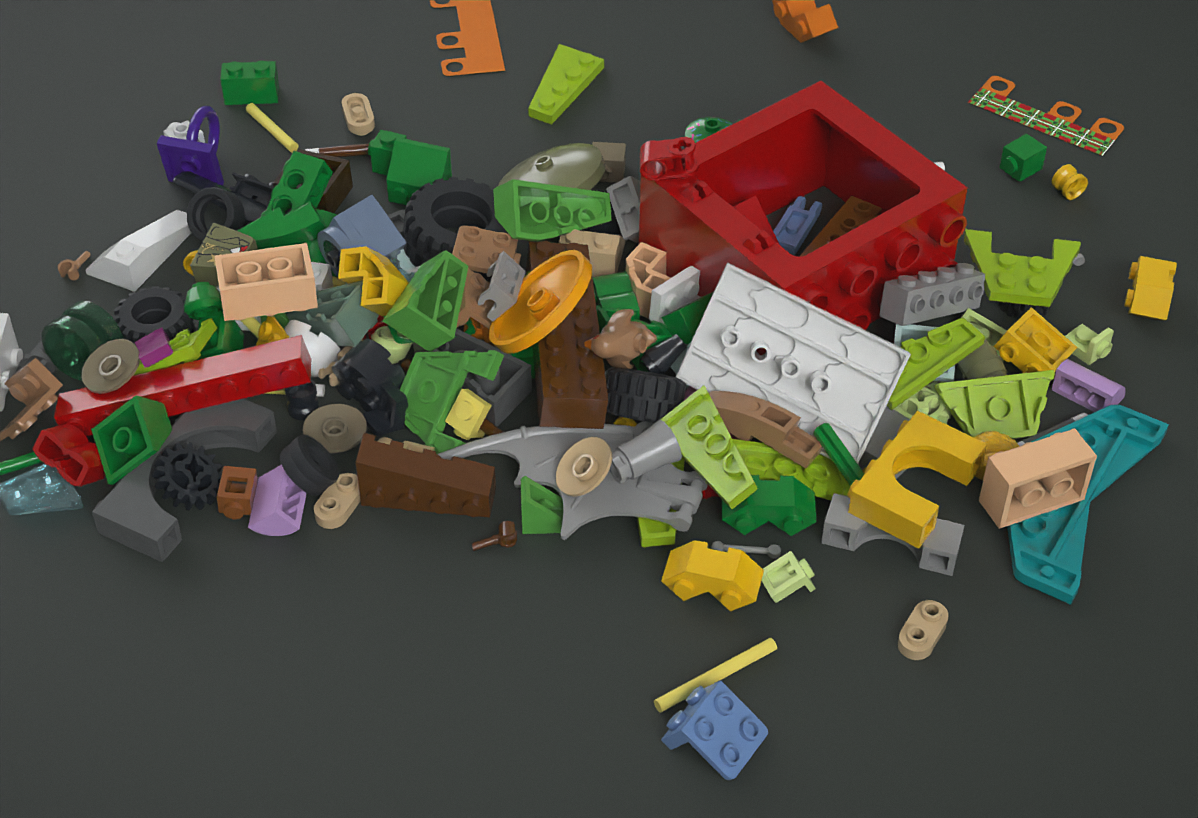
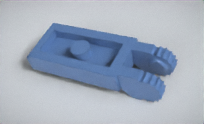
M798 196L794 204L789 206L773 231L780 246L794 256L814 226L822 209V203L815 201L809 211L804 210L806 198Z

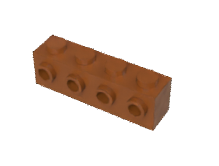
M851 196L799 257L813 252L881 215L882 208Z

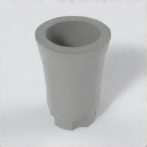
M658 420L641 434L616 447L615 451L612 452V463L609 471L619 484L629 479L634 480L661 466L680 461L682 454L679 443L670 427L664 421Z

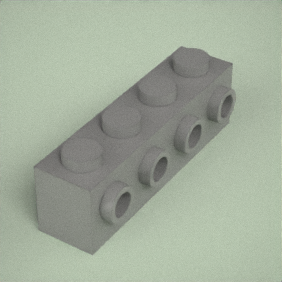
M958 263L955 267L951 268L939 267L937 271H920L918 275H901L898 279L885 281L879 316L905 326L964 312L968 308L971 310L979 308L981 297L984 293L986 274L974 270L975 267L971 264Z

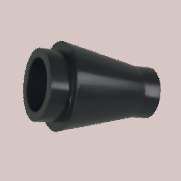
M674 334L665 341L647 349L644 352L645 355L640 360L649 372L664 375L687 347L680 337Z

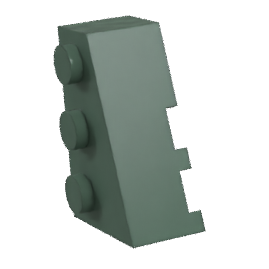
M363 280L317 291L318 308L302 312H287L286 316L289 320H297L312 326L309 330L316 335L322 332L337 345L355 347L367 331L376 325L379 314L361 306Z

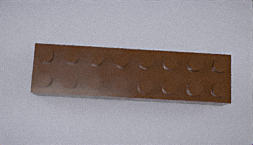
M547 241L529 242L525 270L526 276L544 261L568 250L580 251L590 261L588 245L550 243ZM592 276L586 291L568 316L548 335L532 345L540 427L604 429L608 393L603 358L595 355L592 350L585 347V341L600 334Z

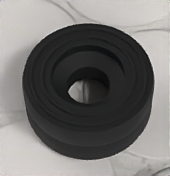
M304 434L298 436L280 453V461L286 474L301 490L310 495L317 496L322 494L339 478V468L334 458L320 442L311 436Z

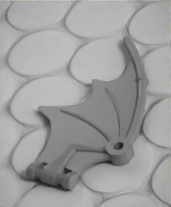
M642 421L635 427L604 424V429L540 426L526 428L521 426L520 429L484 437L438 454L441 458L450 460L453 456L465 458L482 453H500L516 459L520 465V470L514 481L515 488H521V478L527 476L538 484L553 487L559 492L563 502L561 539L563 540L567 539L579 527L588 522L609 516H635L668 523L678 531H688L693 521L691 515L697 512L703 497L702 491L708 486L696 471H681L670 463L649 471L634 480L629 479L622 484H619L611 472L608 471L606 477L595 489L581 496H568L558 488L556 483L557 467L561 458L571 446L582 439L598 437L607 442L613 452L616 447L630 441L654 424L647 421ZM684 482V483L688 484L689 486L681 485V483ZM670 508L676 510V512H669Z

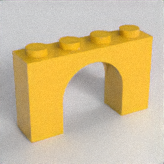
M917 410L909 421L904 420L894 440L889 439L885 443L880 457L869 462L860 481L856 479L852 483L847 497L850 498L848 513L919 549L935 528L939 505L904 488L896 480L895 475L904 469L923 467L935 470L967 486L983 465L987 444Z

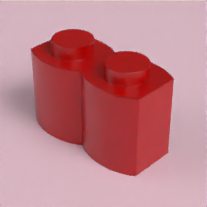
M62 424L41 430L33 446V451L42 462L51 467H56L59 474L68 483L80 487L104 479L106 475L95 443L89 442L86 435L79 428L71 424Z

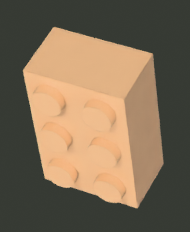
M307 243L215 256L224 321L244 320L264 315L273 316L278 313L292 311L302 312L318 308L315 278Z
M1075 428L1062 433H1055L1050 437L1035 442H1027L1020 447L1005 452H997L988 457L979 502L1000 529L1085 500L1097 455Z

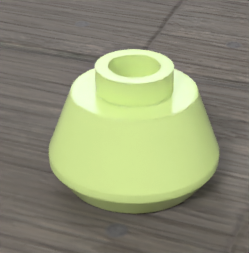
M388 326L378 328L371 335V340L379 343L389 351L391 356L387 359L392 364L403 360L412 343L399 344L395 342ZM397 331V334H398L401 338L409 339V338H407L406 336H404L403 334H401L400 332Z

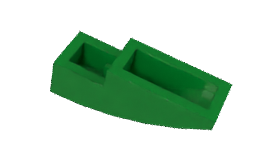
M309 202L287 215L278 207L237 231L253 237L259 250L312 241L317 238L320 231L327 227L320 213Z

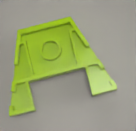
M965 229L964 243L970 248L972 262L976 263L979 272L986 274L984 290L990 301L1043 307L1051 306L1063 283L1064 277L1070 271L1075 257L1077 258L1081 242L1054 239L1052 259H1045L1040 256L1027 257L1011 253H992V232Z

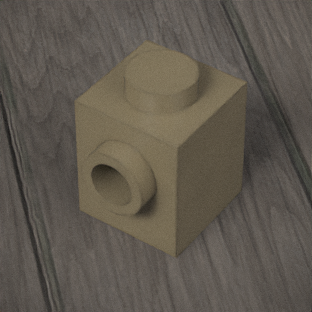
M593 142L592 145L600 150L606 165L605 172L599 181L619 182L623 180L626 166V144Z

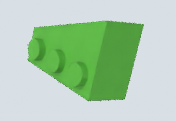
M447 250L423 263L382 321L428 352L451 341L455 337L469 266Z

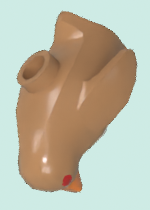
M624 309L612 315L600 334L585 341V347L592 350L595 355L603 359L606 358L608 363L614 368L632 369L633 365L629 362L639 356L640 353H644L647 347L656 342L657 337L644 324L630 321L634 311L632 309Z

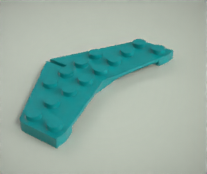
M1110 405L1031 441L1035 442L1050 437L1055 433H1062L1075 428L1097 457L1085 500L1007 526L1013 574L1018 581L1068 604H1072L1080 586L1090 502L1162 442L1169 424L1122 405Z

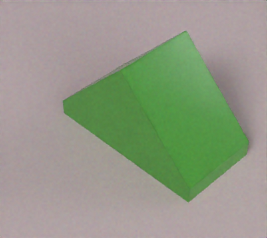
M527 476L522 477V533H561L563 520L562 498Z

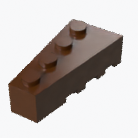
M363 433L356 459L362 506L490 518L496 491L494 466L455 456L450 460L443 459L436 454V451L423 449V453L403 448L404 443L391 440L389 445L374 441V435Z

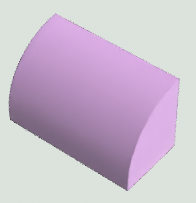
M1069 359L1063 361L1056 370L1052 391L1093 412H1097L1110 405H1118L1125 396L1124 386Z
M282 465L258 479L248 525L249 529L257 533L269 536H284L300 529L306 492L301 490L289 478Z

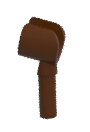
M512 521L500 523L499 534L471 543L473 550L476 551L497 544L506 548L513 547L517 542L515 523Z

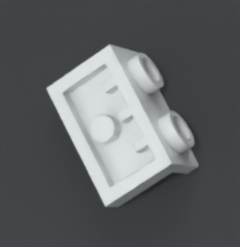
M689 266L654 288L651 295L649 320H655L664 324L661 317L701 298L697 295L700 287V270Z

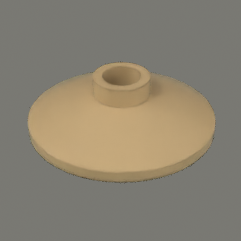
M588 437L578 441L566 451L556 471L557 486L564 494L573 497L581 496L595 489L603 481L612 463V451L608 443L598 437Z

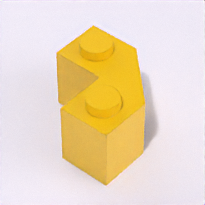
M367 246L341 249L338 279L348 284L363 280L361 306L381 316H386L409 282L386 256Z
M1140 256L1138 262H1132L1128 279L1133 280L1132 287L1134 289H1128L1124 307H1129L1128 314L1161 321L1167 320L1174 289L1173 277L1176 272V262Z
M694 540L670 551L661 582L683 601L709 592L728 610L733 611L756 602L764 570L743 550L730 547L728 552L708 548V543Z

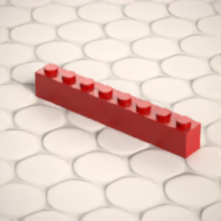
M302 335L134 375L123 386L108 393H94L87 387L60 393L54 418L58 426L71 424L79 428L86 436L93 435L91 429L136 395L164 403L169 417L310 383L312 359Z

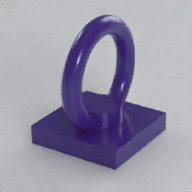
M202 106L196 110L189 123L186 140L160 135L156 144L169 182H173V178L177 174L191 171L223 186L224 180L216 155L220 138V124L218 115L212 107ZM207 118L209 126L208 142H197L201 124Z

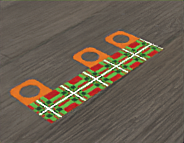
M991 76L968 101V103L1101 156L1104 155L1124 130L1122 124L1107 118H1099L1090 130L1073 124L1082 113V110L1063 101L1057 102L1048 113L1009 99L1007 95L1015 88V83L999 76ZM1003 81L1008 85V88L998 91L991 87V83ZM1062 106L1070 107L1074 110V115L1070 117L1061 116L1057 113V109ZM1111 123L1116 126L1117 130L1114 133H1104L1099 129V125Z

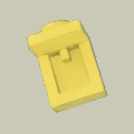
M461 389L445 422L454 428L453 432L463 439L483 438L485 433L480 430V427L492 405L471 390Z

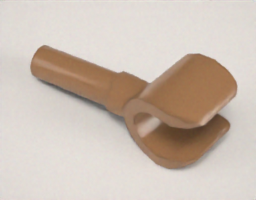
M85 251L75 261L69 259L61 261L58 264V271L61 277H65L68 273L70 280H77L79 278L78 269L91 256L90 252Z

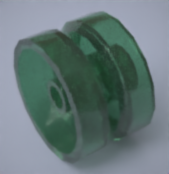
M83 300L69 306L63 311L61 316L48 323L41 333L42 345L52 363L64 374L77 380H82L83 366L88 357L98 347L112 340L123 339L119 326L109 313L93 302Z

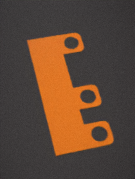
M430 0V5L433 8L453 6L457 8L461 31L438 34L436 36L437 45L440 49L464 47L466 58L443 60L441 68L445 76L505 71L491 0H450L446 4H437L434 0ZM445 36H455L458 42L454 45H445L441 40ZM451 62H459L463 65V69L458 72H451L446 69V66Z

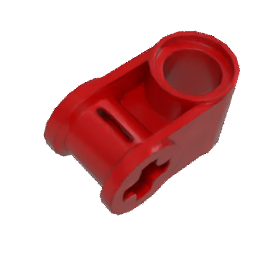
M679 137L676 139L645 142L640 148L641 176L647 180L656 181L678 177L687 178L695 175L698 172L699 165L697 160L694 159L696 149L694 140L688 137Z

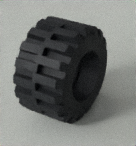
M154 286L152 289L142 288L137 293L132 292L128 294V298L122 299L119 302V306L114 310L115 316H113L118 339H126L135 344L139 339L161 327L166 332L169 341L183 330L188 329L190 333L195 332L193 319L184 312L186 296H182V293L177 290L172 291L168 287L160 289L159 286Z
M622 368L608 370L606 381L608 405L606 412L620 417L655 423L684 401L686 383L679 378L657 373Z

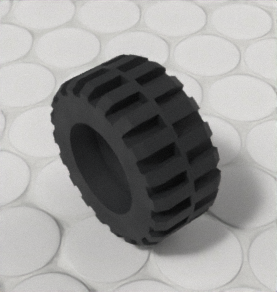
M450 177L449 180L441 178L433 181V184L427 183L414 192L406 205L402 237L407 242L403 249L406 256L410 258V262L415 267H418L445 250L452 254L458 233L444 228L475 226L480 229L508 234L495 218L493 190L490 189L488 184L483 182L481 184L476 183L474 179L458 180V177ZM473 271L474 273L481 274L485 280L492 278V276L487 277V273Z

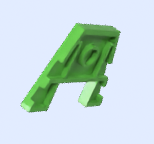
M488 350V352L464 351V353H451L449 351L416 352L400 388V391L406 395L408 400L404 424L414 434H417L425 442L426 446L435 447L436 454L466 444L463 441L443 434L446 426L445 420L460 393L468 372L494 381L504 355L495 350Z

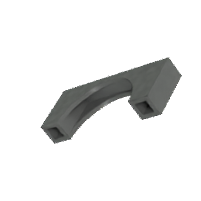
M243 398L185 412L183 415H180L159 451L128 473L124 478L120 479L104 500L98 502L92 511L98 533L163 562L182 541L178 519L164 511L154 499L155 485L159 479L153 478L152 474L156 468L154 464L158 457L162 455L165 448L173 449L176 443H180L184 449L188 442L193 444L195 450H198L201 446H204L205 450L219 447H236L259 453L277 433L274 412Z

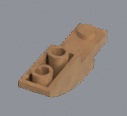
M729 391L709 392L728 432L734 437L745 441H751L755 437L805 469L820 454L823 447L818 440L797 427L801 419L798 415L774 403L754 396Z

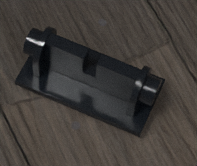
M233 172L232 175L237 183L229 189L253 200L256 197V201L267 206L269 205L274 189L272 182L265 184L250 174L242 176Z

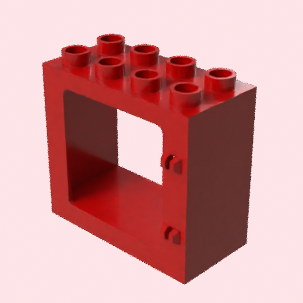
M819 81L696 142L694 159L697 160L699 169L695 175L687 178L678 177L650 181L641 176L639 244L643 242L667 252L666 276L672 278L689 266L695 267L700 270V287L697 295L703 297L714 292L728 262L865 331L870 323L881 318L879 314L885 281L898 279L901 275H918L920 271H937L939 267L951 268L958 264L955 261L957 243L967 225V219L963 216L968 187L823 81ZM825 186L845 202L851 196L881 207L882 213L813 252L798 257L786 251L767 232L759 229L732 206L756 195L767 216L794 202L798 196L803 197ZM760 347L756 349L759 355L766 353L765 348Z

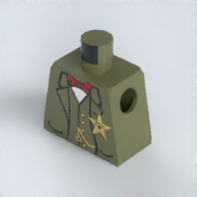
M213 223L190 265L195 282H209L210 285L219 286L215 256L258 250L255 239L249 235Z

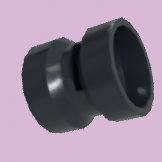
M312 379L310 383L285 388L288 412L292 418L304 421L310 413L319 408V401L316 397L317 388Z

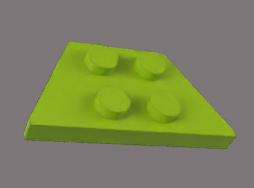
M1054 370L945 382L934 386L936 392L965 434L975 437L983 432L997 431L1001 434L1009 435L1012 439L1037 434L1041 422L1040 414L1044 410L1048 399L1046 393L1050 381L1054 379L1055 372Z

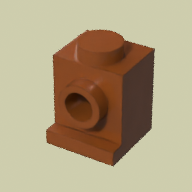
M232 466L223 467L217 493L219 513H224L230 519H240L243 515L251 516L258 484L257 469ZM232 481L247 482V484L232 483Z

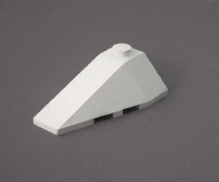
M175 210L123 238L104 251L86 269V273L135 292L192 233L187 224V213Z

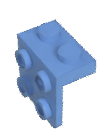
M720 680L706 688L702 686L697 687L687 697L686 701L689 705L684 711L680 710L668 721L666 726L669 730L661 741L670 750L689 742L724 779L732 780L737 777L766 738L768 729Z

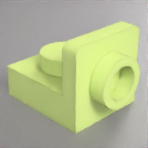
M1081 324L1065 337L1078 347L1072 354L1086 364L1091 365L1097 359L1104 358L1109 354L1113 346L1111 340L1114 331L1108 327L1100 334H1097Z
M792 551L763 568L764 573L761 581L775 603L804 585L810 592L816 589L810 579L815 574L805 558L798 561Z

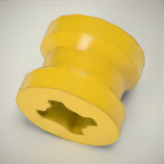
M1067 164L1057 170L1051 183L1055 189L1062 190L1064 197L1068 200H1073L1085 191L1088 179L1082 174H1077V169L1074 166Z

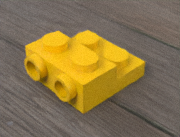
M1032 307L993 346L999 351L1003 360L1012 362L1023 373L1054 370L1055 372L1060 364L1067 360L1078 348Z

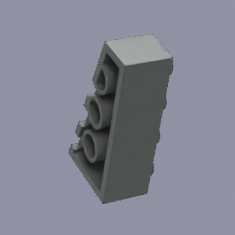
M456 328V337L431 352L449 351L451 353H464V351L488 352V350H495L504 355L494 381L468 372L461 388L471 390L492 405L485 418L498 427L532 392L531 365L510 354L503 353L499 349ZM415 342L413 343L414 355L416 352H428Z

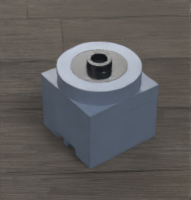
M373 195L368 196L333 217L329 227L320 231L317 236L320 251L326 263L331 266V270L337 277L339 274L341 249L367 246L386 256L394 263L398 257L397 255L401 253L400 250L407 243Z

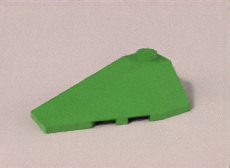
M515 179L493 189L495 218L513 239L538 242L571 233L574 229L582 230L611 221L610 193Z

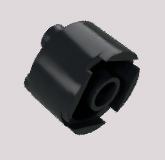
M365 339L363 342L360 341L332 366V371L340 383L337 386L339 393L347 400L354 398L360 402L361 407L366 412L378 409V404L381 402L380 384L392 381L400 389L405 374L399 363L393 366L387 359L391 356L389 351L371 339Z

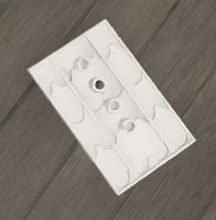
M727 262L675 377L697 390L705 385L708 393L710 391L737 392L774 403L801 417L797 427L815 437L813 431L819 425L829 423L858 464L911 354L899 346ZM757 348H765V354L760 356L755 354ZM822 448L820 454L831 459L826 453V451Z

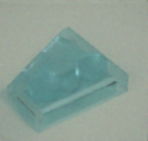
M47 464L0 483V500L9 515L83 508L82 500L73 485L68 483L59 474L56 467H51Z

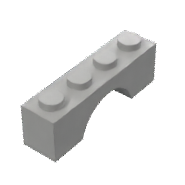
M836 493L833 494L824 521L822 544L855 551L861 544L867 541L890 539L908 547L914 553L919 568L950 576L953 575L965 525L937 518L934 530L918 549L848 513L850 498Z

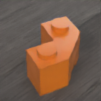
M772 0L773 10L780 24L801 43L839 28L830 4L817 8L814 0Z

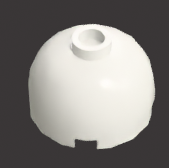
M290 320L284 330L289 338L302 335L312 359L311 377H319V369H325L332 362L337 361V353L341 349L324 333L320 332L319 335L310 332L309 330L312 326L297 320Z

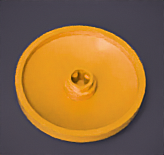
M568 250L556 254L537 266L523 278L517 302L491 323L489 330L490 341L501 352L511 354L532 346L548 335L568 316L586 291L592 276L591 262L580 251Z

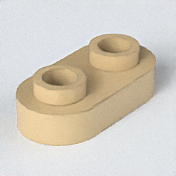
M360 93L346 95L341 103L348 130L359 136L373 131L375 128L374 115L368 98Z
M340 474L337 481L329 486L315 503V520L319 526L326 529L342 526L360 503L358 477L356 474Z
M925 600L916 605L899 634L898 649L902 655L912 660H922L931 654L947 626L949 615L944 605L933 600Z

